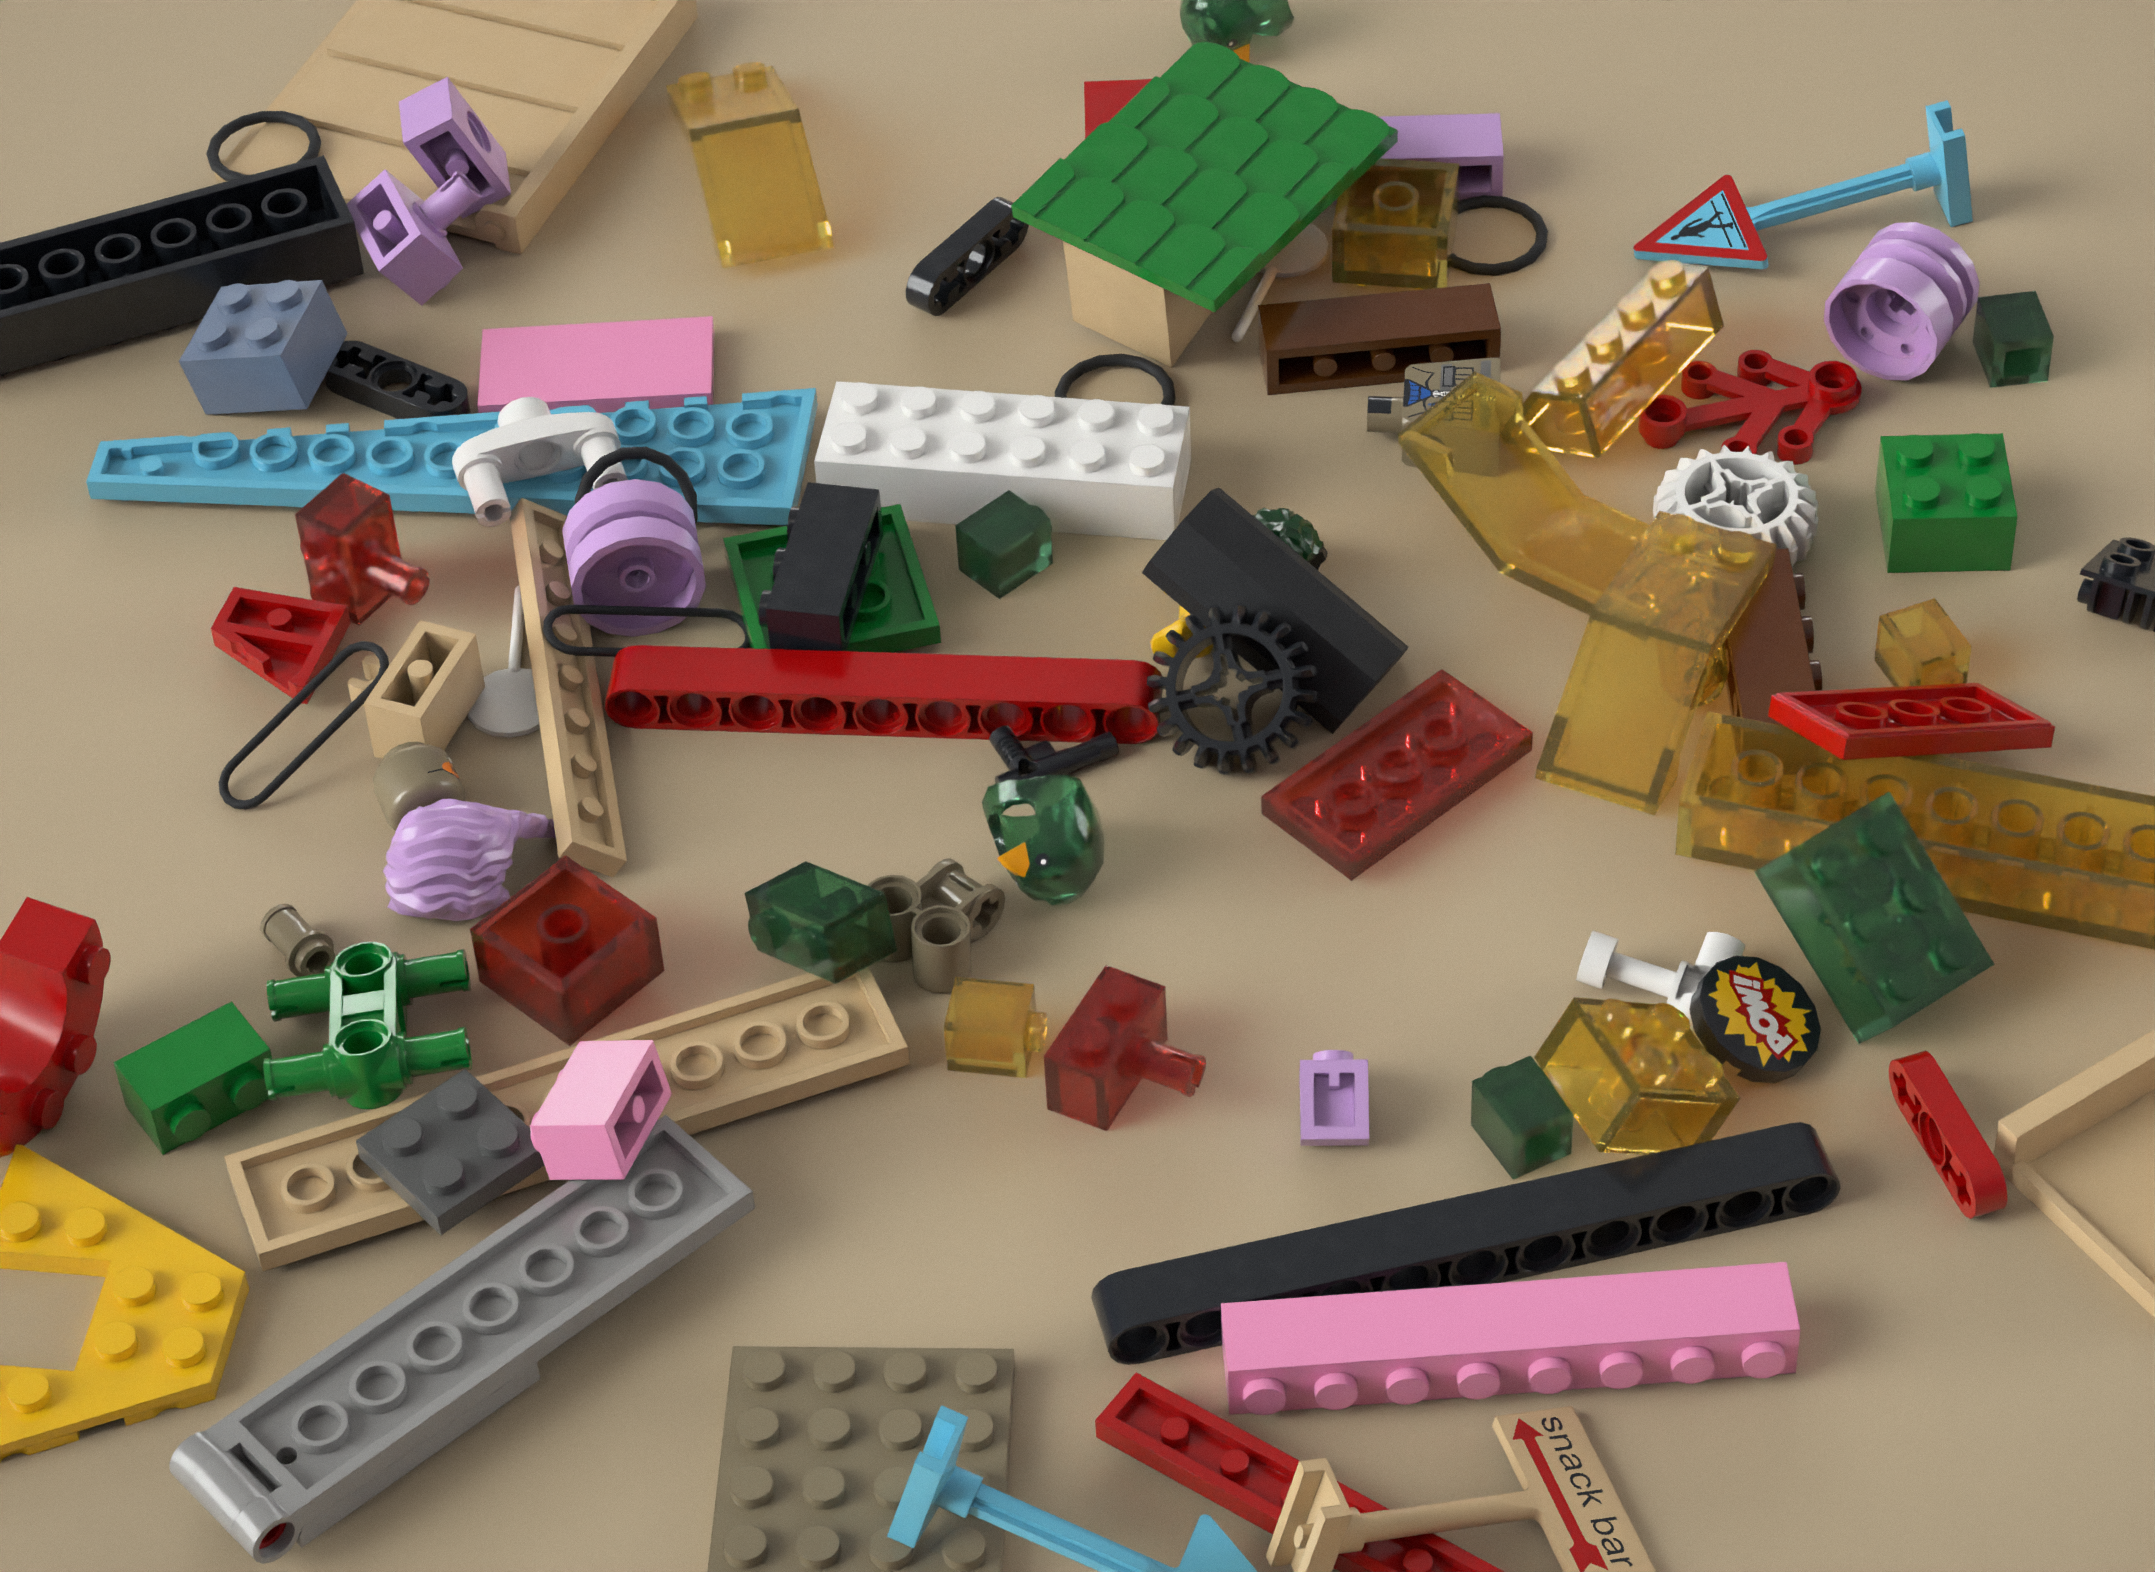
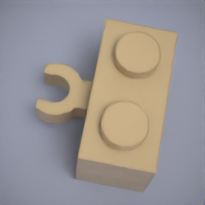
M419 620L362 705L365 708L374 757L383 759L391 749L407 742H421L445 750L485 688L476 634ZM365 656L362 660L365 678L370 681L350 678L347 682L352 702L378 675L380 663L377 656Z

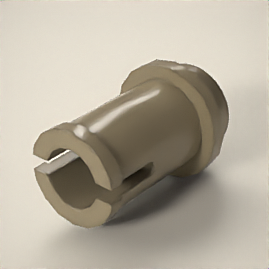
M289 904L277 905L265 914L261 921V932L269 942H272L283 953L287 968L295 976L301 977L325 973V966H329L331 962H334L335 953L333 941L324 931L313 930L297 910Z

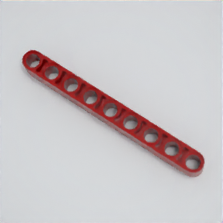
M635 645L621 649L614 658L605 701V710L615 723L634 729L989 740L991 733L1000 726H1009L1019 741L1083 743L1095 736L1110 731L1115 737L1117 744H1138L1151 740L1158 732L1157 727L1160 723V713L1150 712L1148 703L1154 699L1162 698L1163 690L1154 689L1147 685L1148 676H1162L1161 672L1155 666L1138 660Z

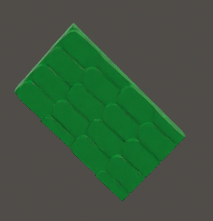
M1202 41L1192 45L1160 78L1155 76L1109 122L1099 125L1065 159L1059 158L1011 205L1014 218L1063 241L1073 321L1172 368L1210 313H1215L1392 148L1398 142V131L1388 126L1383 119L1373 113L1348 108L1337 103L1331 95L1316 88L1302 87L1289 81L1281 72L1273 68L1251 64L1240 59L1234 51L1225 46Z

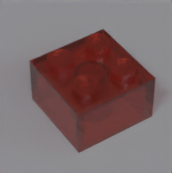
M566 855L470 928L479 981L569 1046L665 971L657 918Z

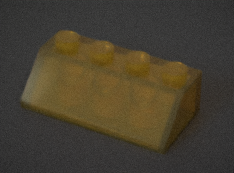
M1676 260L1659 261L1641 281L1625 297L1618 301L1617 305L1600 323L1589 331L1585 338L1531 392L1499 433L1501 443L1599 458L1724 327L1709 267L1682 264Z

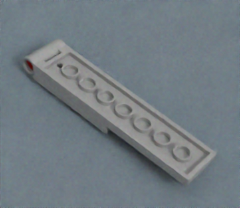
M664 1115L657 1120L624 1180L568 1181L205 1431L189 1436L173 1453L169 1463L170 1472L256 1562L262 1564L273 1562L286 1554L295 1542L301 1548L540 1380L537 1364L539 1360L755 1209L753 1191L667 1115Z

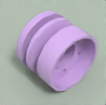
M1917 222L1894 223L1876 233L1825 301L1824 323L1830 340L1846 360L1863 372L1885 380H1910L1927 371L1978 300L1980 282L1972 260L1962 247L1938 229Z

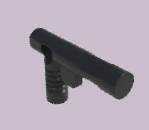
M1009 726L998 727L991 733L989 738L990 743L1009 769V771L995 776L997 790L1004 800L1073 773L1082 767L1119 754L1118 744L1110 731L1058 752L1054 750L1049 741H1042L1024 748Z

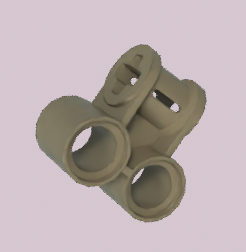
M951 858L938 862L927 875L916 883L912 879L900 875L879 877L868 884L863 894L864 932L867 950L873 957L885 962H900L912 958L913 976L915 982L921 988L933 993L954 992L964 987L970 980L972 972L971 943L987 935L1000 919L1005 905L1004 892L993 884L982 886L966 876L963 866Z

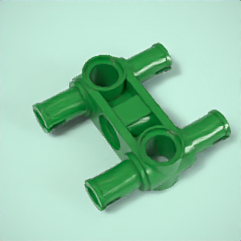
M374 941L361 942L343 949L335 957L334 962H331V965L325 966V973L276 981L275 979L267 980L269 1010H274L271 1011L273 1022L281 1021V1019L329 1012V1043L323 1044V1051L272 1059V1057L264 1059V1079L269 1100L277 1101L279 1098L329 1091L331 1097L337 1096L338 1099L346 1098V1101L353 1107L375 1109L395 1101L403 1093V1089L407 1088V1085L413 1084V1077L461 1069L471 1070L472 1055L466 1027L407 1038V1006L413 1005V998L461 990L463 992L471 991L468 961H465V950L461 949L457 950V952L407 960L405 954H399L398 951L391 952L390 948L383 943Z

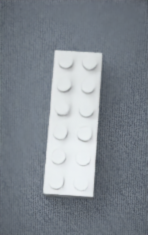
M836 381L814 460L816 483L879 489L881 507L901 504L906 521L1167 540L1179 523L1191 463L1190 407Z

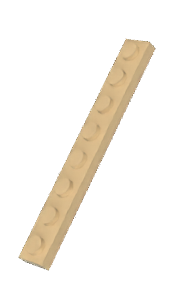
M521 498L511 511L510 523L558 857L569 861L577 867L588 868L614 877L627 862L595 656L564 654L555 649L546 640L543 632L544 619L550 611L559 606L574 605L562 532L567 516ZM565 614L555 619L552 630L561 642L576 647H593L590 624L580 614Z

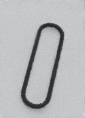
M564 605L550 611L544 619L543 625L546 640L560 652L574 656L615 657L623 648L576 647L561 642L552 630L553 622L561 615L599 614L726 618L736 622L743 629L745 641L738 648H751L743 616L732 610L721 608Z
M360 641L350 644L340 651L228 762L222 770L218 782L219 793L224 802L235 809L246 810L257 807L267 800L364 704L389 666L388 656L384 649L373 642ZM364 650L376 654L379 659L380 668L373 682L261 793L248 800H238L230 794L228 781L235 768L337 667L355 652Z

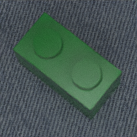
M232 1001L113 1062L125 1106L162 1155L186 1142L199 1138L205 1132L245 1111L258 1107L269 1099L264 1079L263 1061L265 1058L272 1057L271 1051Z

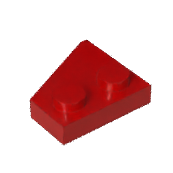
M233 587L211 626L214 645L293 699L332 660L351 622L346 605ZM314 691L302 702V704L309 703Z

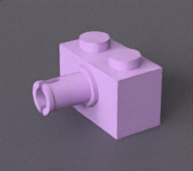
M385 169L347 203V207L355 222V228L378 271L422 306L435 293L446 287L451 279L463 269L446 238L448 234L446 228L474 202H478L482 196L469 178L459 170H456L449 180L423 201Z

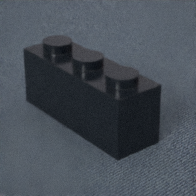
M807 483L800 506H792L789 512L786 548L779 547L775 554L772 590H764L760 598L759 624L761 627H768L770 649L847 651L883 537L879 489Z

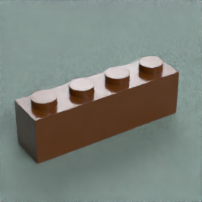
M1490 283L1258 305L1259 353L1267 395L1402 383L1405 380V369L1412 364L1500 358L1501 326Z
M1788 548L1714 552L1711 601L1741 773L1818 769L1820 746L1768 717L1772 695L1783 692L1822 691L1820 661L1809 659V653H1813L1814 649L1811 616H1801L1800 610L1805 609L1806 601L1803 573H1793Z

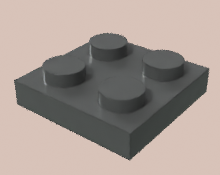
M466 1069L356 1140L360 1159L440 1235L544 1166L540 1152L536 1151L532 1144L531 1129Z

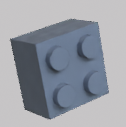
M285 280L279 283L254 285L237 283L220 288L182 354L179 363L206 415L302 410L309 407L348 333L322 280L300 282Z

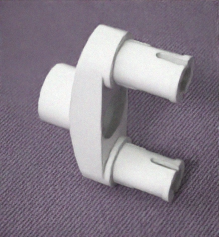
M522 397L511 401L503 407L498 416V428L475 436L457 448L452 458V465L459 485L468 491L478 523L481 526L493 527L503 524L511 516L510 504L503 483L552 474L585 465L588 471L600 457L620 449L621 442L613 421L606 415L595 412L551 415L547 403L535 397ZM622 462L608 467L593 483V490L608 483L628 480Z

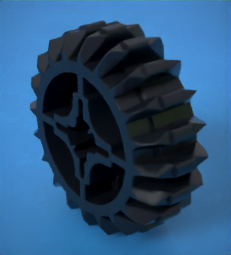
M1241 603L1235 604L1232 610V622L1226 623L1222 608L1219 605H1212L1209 607L1210 627L1204 628L1201 620L1196 615L1190 614L1185 620L1188 628L1193 633L1192 637L1186 640L1174 630H1170L1166 634L1168 641L1179 648L1174 658L1164 652L1156 651L1154 653L1153 660L1161 666L1168 667L1169 671L1167 677L1158 675L1148 676L1147 685L1149 687L1166 690L1165 698L1154 699L1148 703L1149 711L1152 713L1170 711L1172 717L1161 722L1157 727V731L1163 737L1170 736L1179 730L1183 733L1172 748L1174 753L1183 756L1195 744L1199 746L1194 757L1195 767L1205 769L1210 763L1213 754L1216 753L1218 754L1217 767L1220 774H1231L1234 756H1240L1244 772L1248 774L1255 773L1257 770L1255 752L1261 750L1264 758L1270 764H1277L1280 762V757L1272 743L1279 738L1285 745L1295 749L1300 744V741L1286 729L1292 721L1308 728L1313 722V719L1307 714L1296 711L1299 701L1311 704L1318 702L1319 694L1316 691L1300 689L1299 681L1310 680L1318 675L1316 667L1313 665L1296 667L1294 664L1296 660L1305 656L1309 648L1306 643L1301 641L1285 649L1283 644L1291 636L1293 628L1288 623L1283 622L1271 634L1267 633L1272 614L1265 609H1261L1256 614L1252 625H1248L1246 605ZM1232 638H1245L1264 645L1275 657L1280 669L1267 672L1264 670L1246 671L1241 666L1238 653L1234 651ZM1213 644L1215 652L1212 653L1214 668L1211 676L1205 682L1191 686V689L1183 690L1185 676L1192 661L1202 650ZM1228 669L1235 672V678L1241 682L1246 679L1252 684H1256L1248 686V690L1239 693V704H1236L1237 709L1229 706L1230 700L1225 697L1219 699L1214 695H1208L1217 693L1218 689L1227 686L1226 675H1229ZM1283 688L1281 704L1275 717L1263 730L1253 735L1251 726L1253 725L1252 708L1254 703L1260 697L1274 693L1276 689ZM1197 707H1219L1224 712L1228 726L1232 729L1234 741H1219L1207 737L1194 725L1186 710Z

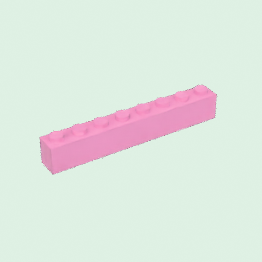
M1787 1262L1221 1303L1222 1350L1229 1415L1247 1413L1270 1415L1279 1411L1315 1408L1340 1410L1349 1406L1382 1403L1409 1405L1423 1400L1464 1397L1469 1399H1485L1493 1395L1532 1392L1555 1394L1563 1390L1599 1387L1624 1389L1640 1384L1667 1382L1694 1384L1708 1379L1749 1376L1753 1378H1769L1777 1374L1796 1373L1800 1338V1325Z

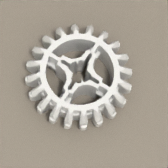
M1723 445L1720 453L1711 454L1704 449H1700L1695 460L1680 458L1676 469L1665 471L1664 479L1661 482V486H1658L1653 502V530L1655 531V539L1660 541L1663 556L1674 557L1678 570L1694 568L1698 580H1702L1709 575L1712 576L1714 552L1788 548L1793 569L1797 561L1806 560L1807 552L1811 548V544H1813V538L1817 535L1818 501L1816 500V491L1812 490L1809 486L1808 475L1795 472L1793 461L1776 463L1773 451L1760 456L1752 454L1749 445L1743 452H1731L1725 445Z

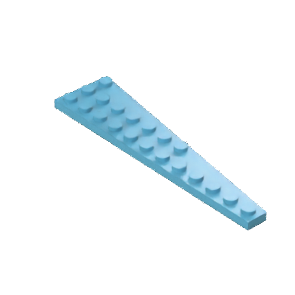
M816 388L742 393V402L713 405H708L707 396L684 398V407L650 409L649 400L625 402V407L618 409L616 412L600 413L613 421L621 442L620 448H651L669 455L687 472L697 494V522L787 525L791 507L798 506L818 407ZM588 405L559 407L550 410L551 415L577 412L597 413L594 408ZM500 412L384 420V429L353 432L350 431L349 423L326 425V434L292 436L291 427L267 429V434L257 439L238 440L231 432H221L192 437L180 435L101 441L86 483L90 499L475 514L468 491L463 489L458 483L452 465V458L457 448L467 440L498 428ZM645 459L621 461L628 480L639 479L662 483L680 493L685 499L677 479L663 466ZM585 465L534 478L503 483L511 511L519 500L524 498L567 516L569 510L575 505V496L582 477L587 472Z

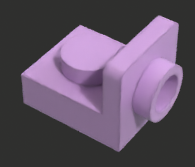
M1324 1050L1314 1053L1313 1060H1300V1146L1369 1145L1368 1059L1353 1060V1053L1349 1051Z

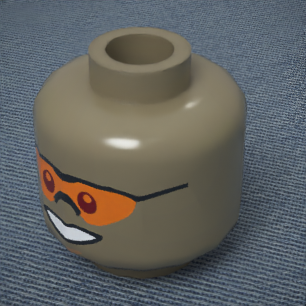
M407 742L391 749L384 756L373 777L375 794L388 824L395 831L401 819L409 811L415 810L419 806L425 807L441 799L465 801L464 788L451 758L442 748L421 742Z

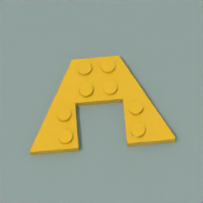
M16 1145L0 1188V1269L105 1277L74 1371L0 1365V1462L12 1454L23 1453L32 1455L79 1441V1431L124 1418L125 1425L128 1426L155 1418L166 1409H185L215 1400L249 1292L245 1271L23 1145Z

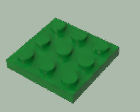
M901 504L881 507L883 537L847 651L893 653L941 643L940 624ZM787 526L723 538L725 557L750 645L754 649H770L768 627H761L759 624V604L762 592L764 590H772L774 584V558L779 547L786 548Z

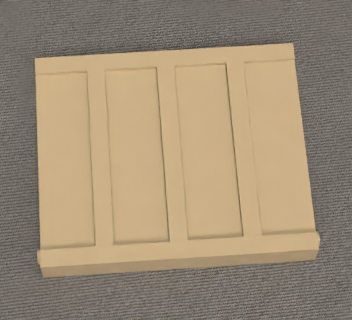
M356 0L266 111H286L300 115L316 126L321 139L318 157L324 155L346 204L385 169L425 201L439 188L403 144L399 101L448 77L506 152L511 194L493 204L484 205L479 211L463 219L459 216L446 228V231L495 243L496 249L521 255L698 18L696 0ZM263 122L253 125L225 160L220 161L231 171L253 175L298 162L307 152L310 142L307 134L297 126L283 122ZM215 173L216 180L227 182Z

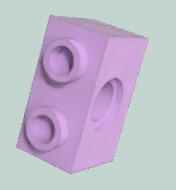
M448 77L399 101L403 144L436 186L440 188L453 176L452 174L456 170H459L479 190L478 193L481 194L482 198L478 202H474L460 215L462 219L479 211L484 205L493 204L511 194L506 152Z

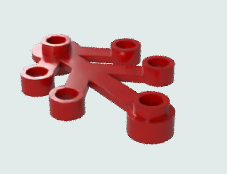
M1748 350L1743 352L1738 358L1737 377L1717 370L1714 365L1706 361H1692L1682 369L1681 390L1687 397L1702 400L1716 393L1730 398V400L1687 408L1683 401L1674 396L1654 395L1645 399L1639 407L1638 430L1649 446L1657 449H1667L1675 446L1687 431L1746 420L1734 437L1728 438L1722 443L1721 449L1725 445L1731 452H1743L1749 445L1752 454L1757 455L1758 446L1783 412L1804 408L1794 425L1784 427L1779 431L1777 440L1778 458L1781 461H1793V465H1799L1811 459L1814 436L1829 415L1848 412L1859 404L1862 386L1855 370L1843 362L1824 361L1816 364L1810 371L1773 359L1765 351ZM1773 381L1788 388L1774 390L1765 386Z

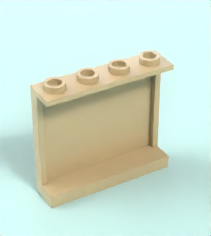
M2154 1029L1999 1120L1994 1156L2001 1167L2003 1175L2155 1318Z

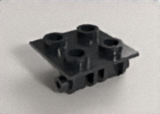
M2124 537L2120 541L2113 539L2081 568L2080 575L2094 580L2087 578L2083 580L2078 592L2077 602L2087 604L2088 612L2118 620L2121 617L2127 591L2129 590L2122 622L2131 624L2137 612L2142 594L2147 595L2140 628L2148 630L2155 617V546L2150 542L2137 538Z

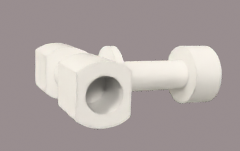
M1593 930L1586 945L1576 981L1603 989L1608 977L1668 997L1665 1011L1674 1012L1676 1015L1672 1022L1665 1048L1680 1058L1691 1061H1704L1707 1051L1694 1032L1689 1011L1692 995L1696 992L1698 983L1716 962L1733 956H1743L1745 944L1725 933L1707 932L1695 966L1682 960L1677 972L1617 953L1619 939Z

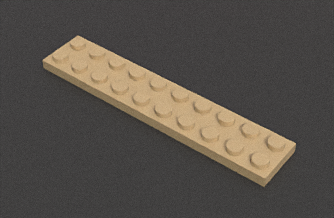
M864 956L592 1040H653L672 1093L658 1120L667 1115L688 1135L910 1065L908 1046ZM577 1045L475 1078L531 1129L530 1125L535 1113L541 1108L554 1086L558 1074L564 1069ZM429 1092L224 1156L227 1171L262 1271H267L424 1220L360 1159L356 1140ZM545 1165L501 1195L550 1180Z

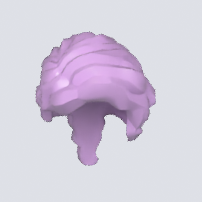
M441 799L431 805L419 806L417 809L409 811L401 819L392 838L390 848L386 853L388 864L383 872L387 879L385 888L391 898L388 908L401 915L451 921L472 920L487 911H497L510 899L509 891L502 886V883L505 881L506 870L513 864L511 855L516 841L520 837L524 839L535 837L556 838L553 819H547L542 814H527L523 811L506 810L477 802L456 799Z

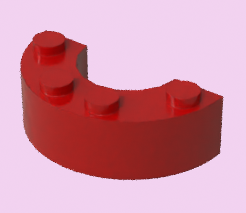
M26 897L0 940V1158L12 1154L16 1145L25 1146L42 1129L49 1130L53 1128L62 1115L64 1100L68 1096L78 1075L86 1073L91 1067L97 1051V1043L93 1036L102 1004L104 979L111 963L110 952L108 949L103 948L100 929L95 919Z

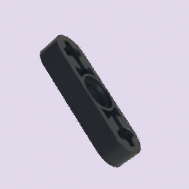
M1003 197L992 199L915 266L906 286L907 302L933 316H940L1015 252L1025 239L1029 225L1013 217L1011 205L1014 202Z
M344 341L325 375L326 385L331 392L396 419L471 414L467 388L461 381L360 341ZM405 382L410 384L407 388L398 391L383 390L385 386L392 383Z

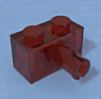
M342 473L295 514L301 543L300 549L304 557L312 600L346 605L350 622L360 626L392 596L401 599L402 602L408 605H415L425 596L430 583V578L427 577L429 572L420 566L416 567L402 560L389 494Z
M1105 965L1043 1056L1048 1110L1108 1131L1142 1078L1179 1091L1187 1097L1195 1094V1087L1199 1088L1205 1073L1206 1058L1203 1055L1192 1054L1165 1044L1168 1040L1166 986Z

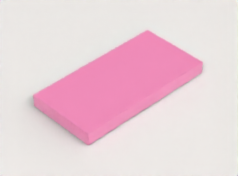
M713 316L482 329L478 413L500 412L511 401L522 397L539 398L547 403L549 410L559 407L588 405L594 408L597 413L616 412L618 409L625 407V402L649 400L650 409L684 407V398L707 396L708 405H713L715 336Z

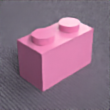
M653 1040L580 1041L564 1069L558 1074L557 1080L541 1108L535 1113L530 1125L532 1144L535 1150L540 1152L550 1180L625 1179L672 1095Z

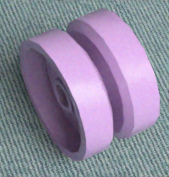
M639 479L608 483L585 494L569 510L562 532L574 605L697 608L706 588L704 567L698 544L693 509L680 493L658 482ZM580 614L588 624L606 633L631 637L662 632L681 623L686 618L678 616Z

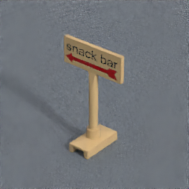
M1573 1406L1495 1416L1492 1427L1524 1491L1360 1514L1355 1507L1349 1508L1327 1458L1299 1461L1266 1553L1270 1567L1291 1564L1294 1572H1332L1338 1554L1361 1551L1364 1543L1522 1520H1535L1541 1525L1563 1572H1656Z

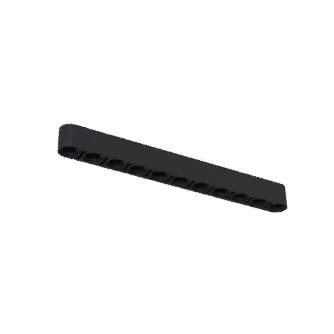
M1802 1122L1788 1123L1121 1270L1100 1280L1093 1288L1091 1299L1110 1357L1121 1364H1141L1221 1346V1303L1503 1283L1808 1215L1830 1205L1838 1196L1841 1187L1816 1129L1810 1124Z

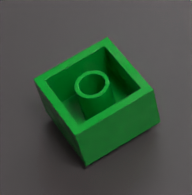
M2003 433L1881 436L1875 493L1887 573L2011 570L2018 516Z

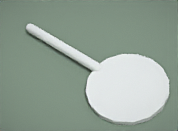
M1310 223L1259 271L1264 273L1232 333L1233 341L1239 342L1243 339L1258 311V305H1261L1275 277L1290 278L1305 275L1317 269L1326 260L1328 241L1325 234L1315 225Z
M519 585L515 588L508 669L498 670L484 677L485 688L468 713L469 720L478 730L497 737L511 738L528 735L540 729L532 669L521 668L524 614Z

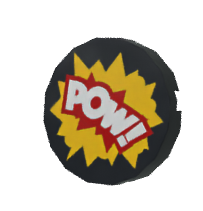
M1733 956L1716 962L1698 983L1697 990L1692 995L1689 1011L1696 1036L1707 1053L1721 1066L1727 1061L1733 1067L1740 1069L1741 1071L1737 1076L1751 1082L1777 1083L1795 1076L1818 1049L1821 1027L1814 1003L1797 980L1783 968L1759 957Z

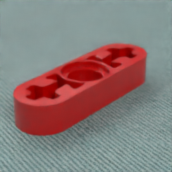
M1922 1051L1892 1060L1889 1064V1081L1894 1099L1964 1216L1972 1219L2004 1209L2007 1205L2008 1195L2001 1167L1935 1058L1928 1051Z

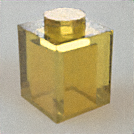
M1933 598L1879 616L1874 661L1893 687L1967 683L1972 646L1938 601Z
M955 977L944 1023L947 1070L1027 1078L1032 1052H1043L1047 1031L1046 1012H1036L1034 984Z

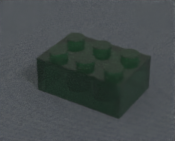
M1890 792L1885 793L1754 871L1858 1044L1895 1027L1995 965Z

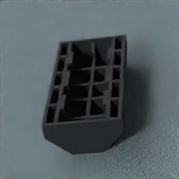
M1221 488L1211 490L1196 505L1142 571V574L1187 612L1196 615L1206 628L1211 626L1209 618L1210 606L1219 605L1224 612L1226 623L1232 622V610L1236 603L1247 606L1248 625H1252L1256 614L1261 609L1269 611L1272 614L1271 623L1267 630L1269 634L1283 622L1288 623L1293 628V631L1283 646L1286 649L1297 642L1303 641L1306 643L1309 651L1305 656L1296 660L1294 664L1296 667L1313 665L1318 673L1316 677L1310 680L1299 681L1300 689H1310L1319 694L1318 702L1310 704L1299 701L1298 705L1332 734L1409 648ZM1232 638L1234 651L1257 671L1264 670L1267 672L1280 669L1275 657L1264 645L1245 638Z

